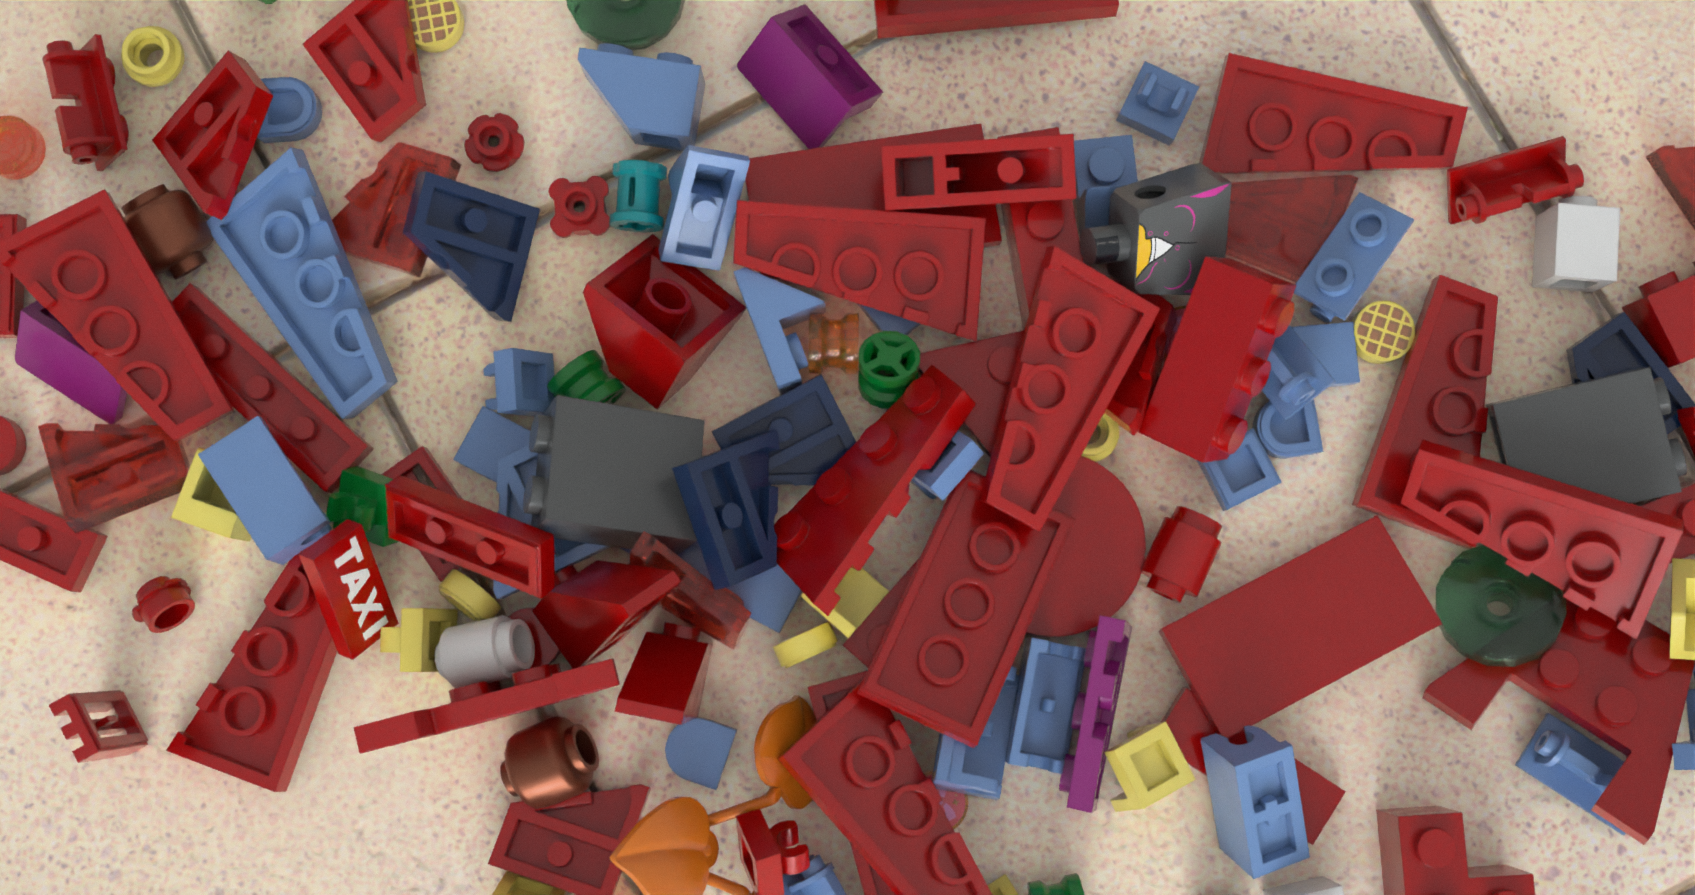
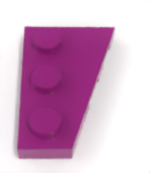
M1100 615L1097 631L1091 630L1084 658V667L1090 668L1086 693L1078 692L1071 725L1072 729L1080 730L1076 755L1066 754L1063 774H1061L1059 791L1069 793L1067 808L1093 813L1097 809L1107 759L1104 752L1109 749L1132 632V626L1126 620Z

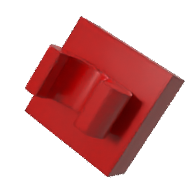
M761 809L737 815L736 823L740 859L755 894L784 895L783 874H799L810 867L807 844L786 848L799 843L796 821H781L769 829Z

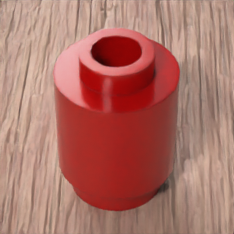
M1176 506L1171 518L1164 517L1140 569L1142 574L1150 578L1146 588L1177 603H1181L1185 594L1198 597L1222 544L1217 539L1222 525L1199 512L1186 507Z

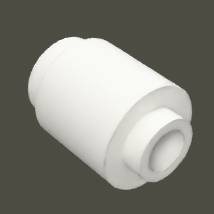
M498 616L448 627L443 631L440 641L435 648V664L440 675L447 679L455 688L487 681L488 684L512 679L511 674L528 669L533 664L535 656L533 636L528 625L523 620H511L507 616Z

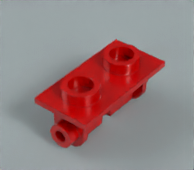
M95 34L80 50H73L70 41L60 40L51 42L46 46L48 53L42 58L52 99H75L76 106H58L55 109L63 152L71 155L74 164L83 165L95 162L96 170L103 171L128 150V125L125 117L119 114L114 92V65L106 57L102 36L99 34Z
M1564 136L1447 169L1448 222L1452 225L1472 220L1475 224L1485 222L1489 216L1520 208L1524 203L1532 202L1534 204L1558 196L1564 199L1573 196L1575 189L1583 187L1584 176L1579 165H1568L1566 163V138Z

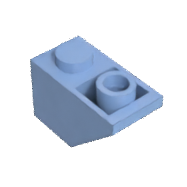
M599 44L597 50L579 47L578 62L587 80L635 144L684 151L687 145L695 146L705 89L701 65H694L693 60L687 56L669 52L659 53L657 59L634 56L632 50L616 44Z

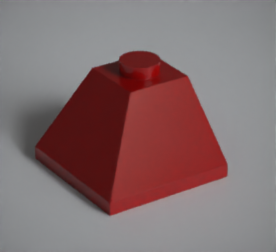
M652 234L589 281L583 290V295L609 372L658 410L691 380L746 310V306L696 267L661 261L658 251L661 240Z

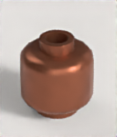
M162 184L142 193L121 207L125 214L124 219L156 275L170 271L174 279L177 280L208 262L202 251L211 245L214 238L211 235L206 219L186 191H168L166 186Z
M555 716L522 729L508 739L504 752L505 761L500 766V774L505 788L511 795L519 796L524 803L532 808H546L578 796L589 788L593 780L594 771L599 766V754L596 743L586 727L581 724H574L565 717Z

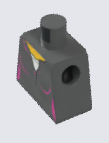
M1197 163L1116 188L1110 195L1109 224L1085 228L1081 232L1080 250L1083 260L1089 266L1106 264L1109 275L1134 293L1191 295L1205 256L1221 258L1226 256L1232 182L1203 164Z

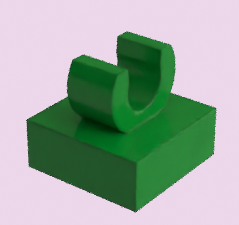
M359 466L342 470L339 491L329 495L326 512L329 520L333 522V528L349 519L362 524L368 542L381 547L397 543L398 541L389 538L386 504L385 484L393 479Z

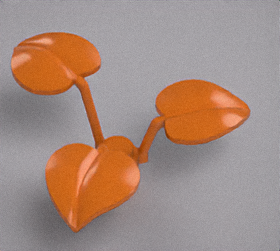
M794 695L789 701L775 706L767 714L759 727L754 745L755 764L760 779L770 787L766 794L709 815L705 808L691 797L670 798L650 811L632 828L611 854L610 861L627 874L644 895H702L706 885L732 895H756L754 890L751 894L747 887L709 872V868L715 864L719 853L718 840L715 834L710 831V827L734 819L737 815L772 806L781 797L791 809H803L812 802L813 799L777 759L816 722L815 713L807 701L801 698L800 695Z

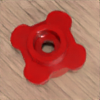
M591 176L586 182H569L566 178H558L552 182L549 187V196L554 200L555 216L550 221V227L557 236L561 238H568L572 234L601 236L610 228L609 216L607 215L604 201L609 194V186L606 181L599 176ZM577 202L585 203V209L582 212L574 210Z

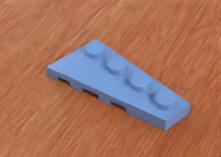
M290 147L234 196L229 211L222 220L212 216L206 223L212 237L341 419H352L395 385L398 380L306 155L302 149Z

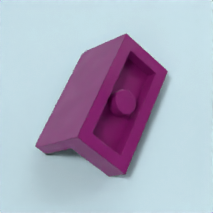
M806 4L772 16L737 63L738 70L808 149L823 147L846 119L871 108L883 94L880 87Z
M37 300L23 308L20 312L15 362L108 424L113 425L123 417L127 392L116 382V379Z

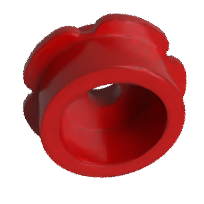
M497 113L494 117L481 115L474 119L468 127L469 139L464 143L466 155L471 162L482 164L483 168L490 172L503 171L513 166L522 155L525 145L523 135L517 131L519 128L517 122L512 117L503 113ZM491 137L499 138L497 146L492 147L489 145Z
M167 576L156 577L148 581L137 591L136 599L138 605L132 609V617L137 622H145L153 633L166 632L179 626L189 618L195 609V602L190 596L191 589L187 586L188 583L182 578L170 579Z

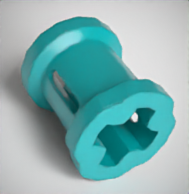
M622 160L614 163L612 174L618 178L616 212L609 216V225L615 229L630 232L647 233L663 230L664 218L659 216L660 183L667 179V167L644 160Z

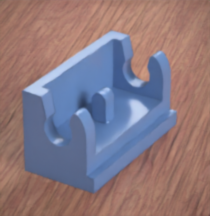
M257 416L199 453L198 456L265 559L284 565L295 555L332 530L329 524L331 521L325 512L321 510L270 432V428L264 419Z
M1033 637L1025 638L1005 762L1011 765L1036 767L1053 773L1063 774L1064 759L1066 754L1069 753L1073 731L1071 725L1078 692H1080L1084 671L1085 648L1054 643Z
M1011 666L978 745L975 748L939 732L931 779L936 789L993 800L1000 799L1005 757L1020 675L1016 674V667Z
M1245 726L1244 732L1247 744H1232L1228 738L1215 733L1201 738V745L1219 848L1248 875L1256 879L1310 858L1293 746L1286 740L1282 742L1277 741L1259 727Z

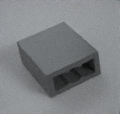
M1650 367L1636 368L1486 404L1501 464L1628 503L1682 492L1678 477L1687 474L1685 456L1678 439H1668L1663 415L1671 413L1670 398L1664 380L1661 377L1653 378Z
M557 395L542 415H535L530 431L529 450L530 452L538 453L536 475H530L525 486L523 511L524 513L532 514L531 526L554 534L555 539L678 556L696 542L697 538L672 468L702 457L704 420Z

